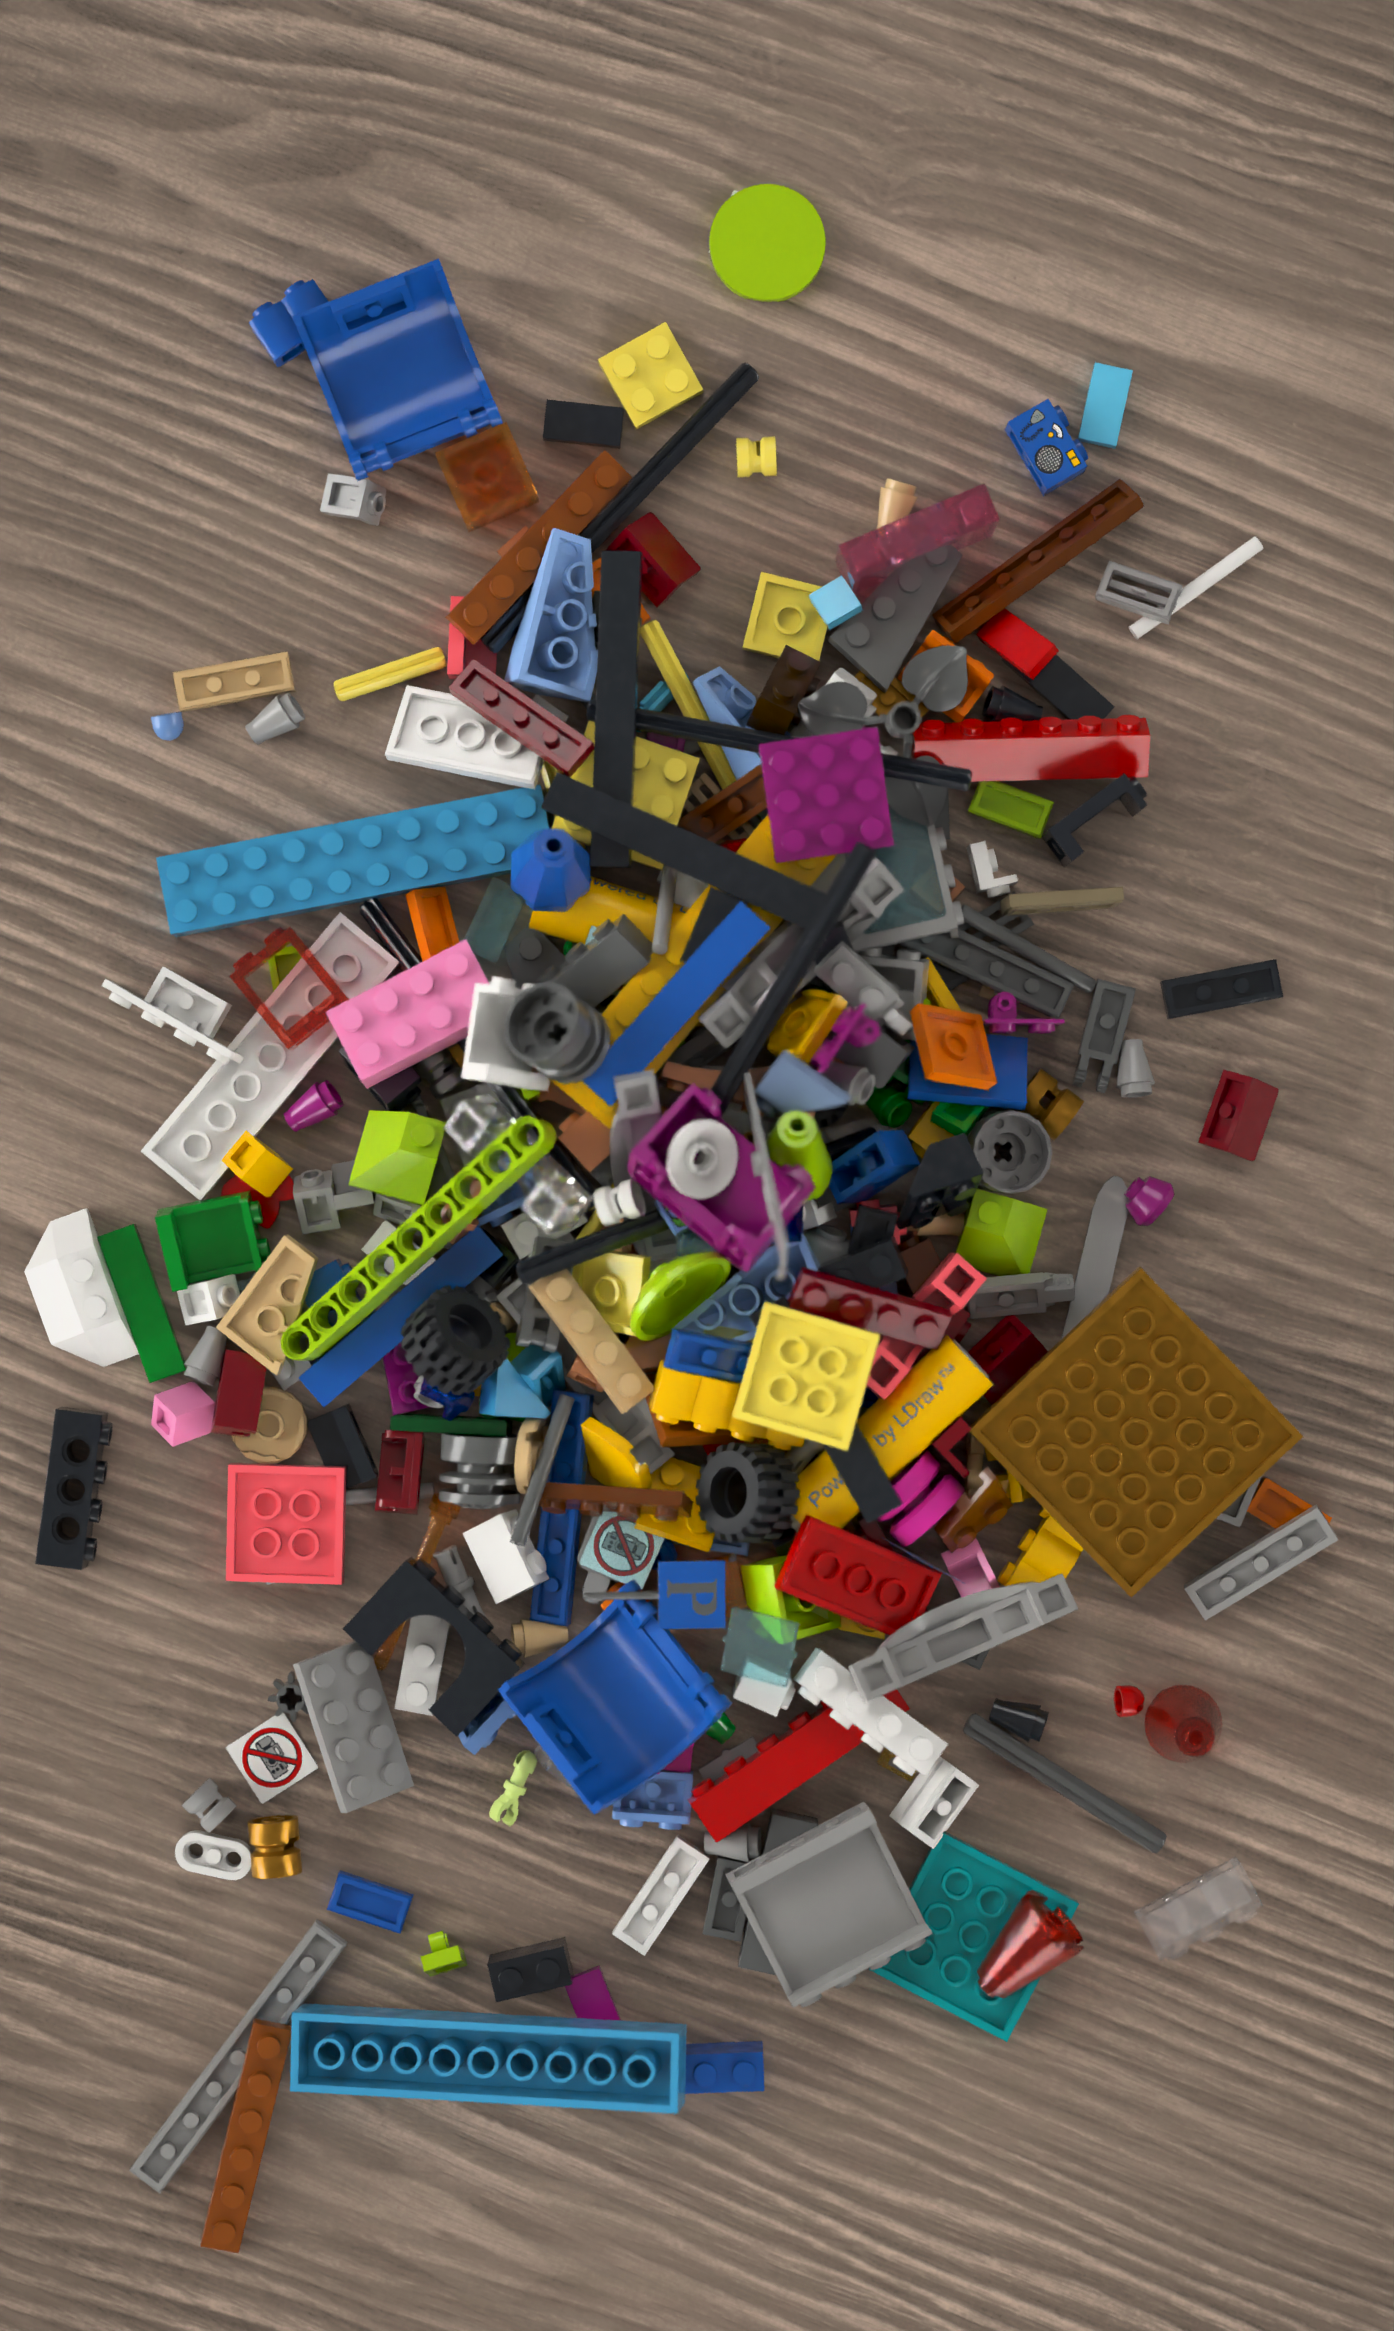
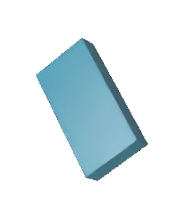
M1097 362L1094 363L1078 439L1081 442L1116 448L1133 370Z

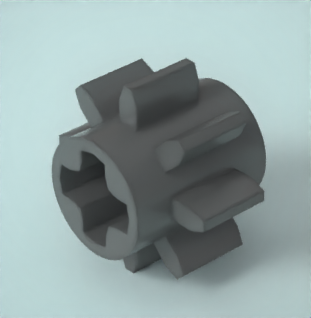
M290 1671L286 1683L280 1679H275L273 1685L279 1691L270 1695L268 1701L277 1702L279 1708L275 1716L278 1717L285 1712L290 1714L292 1722H295L298 1717V1711L302 1710L307 1714L309 1713L298 1679H295L294 1671ZM290 1687L294 1688L295 1694L302 1695V1698L298 1700L296 1705H292L291 1699L284 1698Z

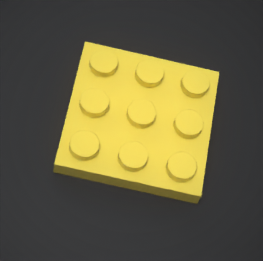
M589 720L584 736L592 741L593 744L595 742V722ZM636 736L633 806L678 826L700 758ZM594 751L571 776L572 779L592 788ZM556 815L552 829H563L577 842L591 846L590 830ZM631 851L632 861L662 871L664 864L636 851Z
M767 1301L764 1302L732 1417L848 1450L881 1334Z

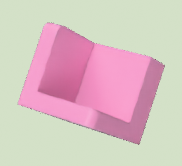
M189 1382L154 1395L151 1425L172 1447L211 1432L215 1402L195 1382Z
M977 1538L968 1546L958 1548L953 1553L949 1550L941 1553L961 1597L999 1587Z

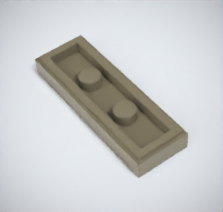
M1123 887L1008 894L1000 901L1001 915L1012 916L1113 909L1124 901Z

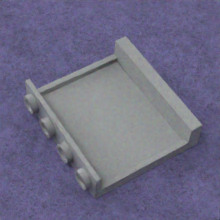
M864 1801L725 1874L793 2008L798 2005L806 2007L815 2003L822 1997V1992L833 1986L842 1988L849 1985L857 1978L856 1974L869 1967L871 1970L883 1967L891 1961L890 1956L903 1949L905 1951L914 1950L926 1942L925 1937L933 1934L926 1924L876 1825L877 1821L872 1811Z

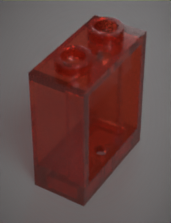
M279 927L263 940L266 947L256 955H253L250 951L233 964L236 971L229 977L287 1049L293 1051L330 1021L326 1011L350 1000V998L295 929L289 927L284 931L282 927ZM291 943L331 992V995L287 1030L246 978Z

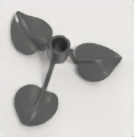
M939 646L923 651L912 658L903 671L902 685L907 692L916 697L911 703L900 702L896 704L887 714L863 717L867 711V700L858 687L847 682L829 683L802 699L798 704L799 714L804 725L813 736L863 729L862 724L885 723L889 734L896 738H903V757L911 758V742L913 741L911 734L918 728L921 722V714L918 709L920 702L922 701L924 706L930 711L945 712L952 710L963 700L968 684L967 650L962 646ZM931 756L917 758V760L940 764ZM885 776L888 806L894 812L926 827L932 826L937 821L945 805L947 788Z

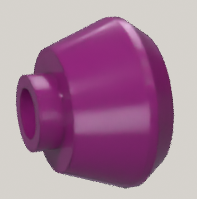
M1151 1176L1144 1180L1137 1177L1124 1193L1129 1198L1125 1206L1138 1226H1149L1161 1215L1175 1195L1173 1185Z

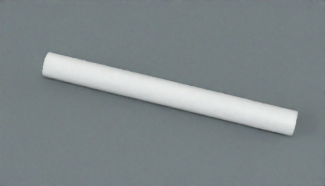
M1254 536L1183 587L1172 614L1263 550V545L1259 539ZM1159 605L1156 607L1162 610L1165 609V607ZM1143 616L1128 628L1138 640L1161 622Z

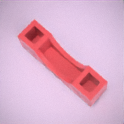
M950 1252L911 1299L949 1309L952 1317L965 1306L987 1278L958 1253ZM881 1334L866 1387L877 1397L886 1400L911 1370L915 1359L924 1346Z

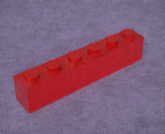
M1122 715L1112 719L1083 716L1072 720L1043 717L1040 720L1032 721L1004 718L1001 721L983 722L979 719L971 718L953 723H944L940 720L932 719L920 723L918 728L912 733V759H917L921 756H931L940 764L969 769L972 771L971 782L1119 778L1124 773L1128 778L1148 777L1150 732L1146 718H1139L1135 715Z
M897 1689L882 1695L904 1712L910 1710ZM821 1700V1708L811 1715L804 1711L788 1722L790 1729L777 1737L775 1733H772L757 1743L755 1747L758 1751L747 1759L741 1755L723 1767L726 1772L715 1781H712L709 1777L691 1789L693 1796L687 1799V1801L714 1841L718 1843L864 1742L861 1738L865 1732L854 1724L847 1729L829 1716L833 1708Z

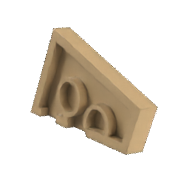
M289 1234L283 1236L216 1326L220 1332L276 1376L281 1374L286 1355L281 1349L282 1334L299 1318L318 1262L317 1256Z

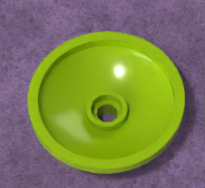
M704 1251L685 1255L669 1263L659 1265L651 1273L650 1279L641 1289L633 1307L630 1321L631 1331L638 1339L643 1341L655 1340L672 1333L674 1326L726 1283L731 1269L730 1262L719 1252Z

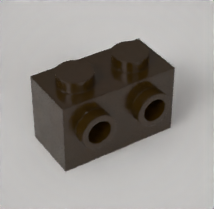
M786 645L746 725L755 730L785 735L790 724L798 727L801 721L798 704L803 698L810 696L816 691L821 680L814 677L821 662Z

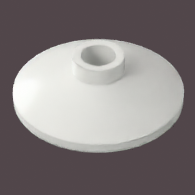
M699 1119L685 1125L673 1138L667 1155V1170L671 1182L682 1194L695 1199H706L720 1193L732 1180L738 1163V1148L733 1134L723 1124L710 1119ZM698 1151V1159L694 1162V1156Z

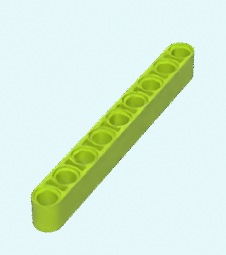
M529 1116L515 1121L291 1324L282 1334L281 1349L289 1359L301 1361L317 1360L326 1354L553 1148L556 1141V1131L553 1125L548 1121ZM537 1126L540 1136L536 1144L531 1146L527 1141V1134L531 1127ZM504 1152H507L510 1156V1165L506 1171L502 1172L498 1166L499 1157ZM478 1178L481 1182V1192L477 1197L473 1198L469 1188L471 1182ZM449 1204L452 1208V1218L445 1224L441 1219V1211L445 1205ZM420 1230L424 1241L420 1249L416 1250L412 1239L413 1235ZM391 1256L395 1261V1268L392 1274L388 1276L384 1270V1263ZM363 1282L366 1287V1296L362 1301H359L356 1297V1288L359 1283ZM332 1308L336 1309L338 1313L337 1323L333 1327L330 1326L327 1318ZM304 1333L308 1336L310 1343L306 1352L301 1350L299 1344L300 1338Z

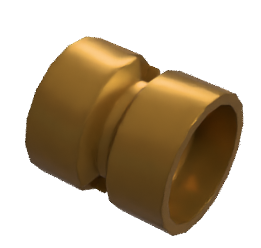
M1040 1068L1027 1083L1025 1110H1013L1027 1113L1038 1120L1049 1137L1055 1140L1077 1114L1084 1100L1068 1088L1058 1089V1081ZM1043 1096L1051 1100L1045 1109L1038 1103Z
M271 1815L248 1821L249 1844L256 1847V1850L250 1855L252 1877L273 1879L302 1873L301 1849L294 1846V1843L300 1838L298 1816Z

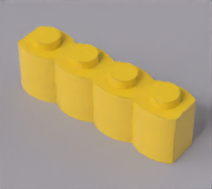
M660 1360L653 1385L654 1391L651 1393L648 1403L651 1412L656 1413V1419L670 1424H678L679 1419L694 1422V1428L709 1433H715L717 1428L727 1429L731 1431L732 1437L752 1442L754 1437L766 1438L769 1440V1445H773L781 1450H791L792 1446L803 1447L805 1438L732 1417L742 1383L667 1369L664 1366L665 1360Z
M1041 1507L1038 1513L1042 1517L1040 1524L1035 1531L1031 1528L1026 1531L1017 1547L1022 1550L1019 1558L1014 1564L1010 1561L1006 1563L997 1581L1001 1583V1586L1025 1582L1041 1583L1061 1573L1066 1579L1083 1548Z

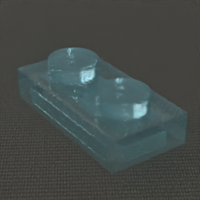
M494 876L464 940H467L474 954L497 964L526 900L511 889V884Z

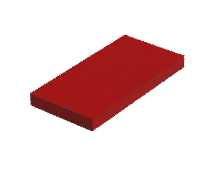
M806 1514L774 1587L891 1636L905 1624L925 1613L943 1572Z

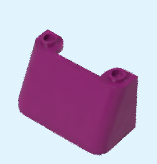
M692 1083L632 1149L629 1155L627 1171L641 1188L658 1200L711 1247L721 1253L738 1269L748 1272L775 1240L772 1222L769 1220L764 1197L762 1176H754L751 1153L756 1152V1149L751 1142L721 1118L722 1112L719 1108L721 1101L709 1089L703 1088L701 1090ZM699 1119L714 1120L726 1126L733 1134L738 1148V1163L732 1180L720 1193L706 1199H695L682 1194L671 1182L667 1170V1155L673 1138L685 1125ZM698 1151L694 1156V1162L698 1159ZM769 1158L785 1227L812 1194L816 1185L811 1182L813 1180L812 1176L800 1165L794 1164L791 1167L784 1164L782 1167H779Z

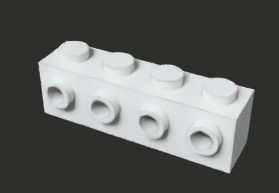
M818 1648L813 1650L793 1678V1680L802 1685L798 1691L799 1694L815 1706L821 1700L833 1708L829 1715L847 1729L852 1724L856 1725L865 1732L861 1740L879 1753L884 1747L896 1755L893 1763L910 1776L916 1770L926 1776L948 1745L884 1696H879L864 1703L851 1672Z

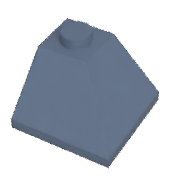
M787 1050L774 1059L754 1088L758 1109L771 1118H774L776 1114L782 1117L790 1111L812 1113L836 1109L846 1104L851 1098L849 1094Z

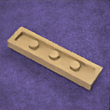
M567 1269L538 1279L528 1286L621 1414L626 1413L654 1391L652 1383Z

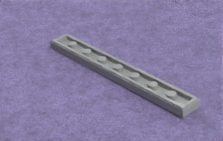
M318 1919L314 1922L131 2166L130 2172L158 2193L163 2191L235 2095L254 2018L287 2025L292 2019V2012L304 2003L348 1943L346 1940Z

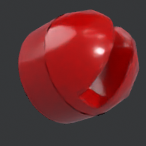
M1130 1685L1116 1686L1114 1706L1118 1717H1131L1143 1710L1145 1698L1142 1691Z

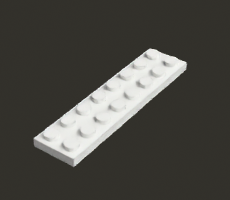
M339 912L229 1044V1049L244 1057L242 1063L240 1064L230 1059L227 1065L216 1060L141 1152L197 1199L202 1201L228 1171L229 1167L221 1160L243 1133L248 1131L256 1137L339 1038L326 1011L386 981L399 966V961Z

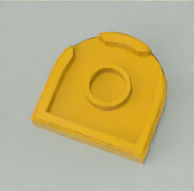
M816 989L802 991L803 996L792 1004H788L769 1037L768 1050L775 1057L787 1050L808 1065L819 1046L827 1037L833 1024L848 1004L838 994Z
M589 1417L581 1424L590 1474L593 1478L606 1486L644 1489L651 1487L652 1477L646 1462L640 1466L639 1462L630 1452L634 1446L628 1440L595 1418Z

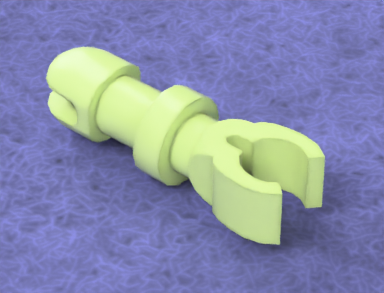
M523 1750L517 1755L513 1764L515 1769L511 1779H506L503 1785L506 1790L493 1803L490 1809V1818L496 1822L500 1821V1815L506 1809V1814L502 1818L505 1824L512 1826L517 1819L518 1798L520 1795L524 1796L527 1790L524 1787L529 1773L533 1774L537 1765V1757L529 1750Z

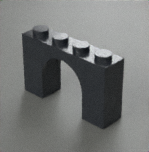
M411 1556L346 1624L343 1630L371 1656L409 1618L419 1615H432L449 1622L462 1638L465 1648V1661L458 1678L429 1708V1711L457 1737L499 1692L498 1689L525 1664L520 1659L523 1654L510 1640L505 1638L502 1642L491 1632L494 1626L480 1612H476L473 1615L463 1605L465 1598L454 1587L448 1585L445 1588L434 1578L437 1572L429 1563L422 1558L416 1561Z

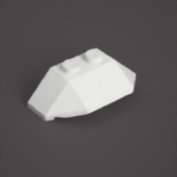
M88 1208L50 1221L24 1272L51 1345L105 1367L139 1353L101 1250L94 1223Z

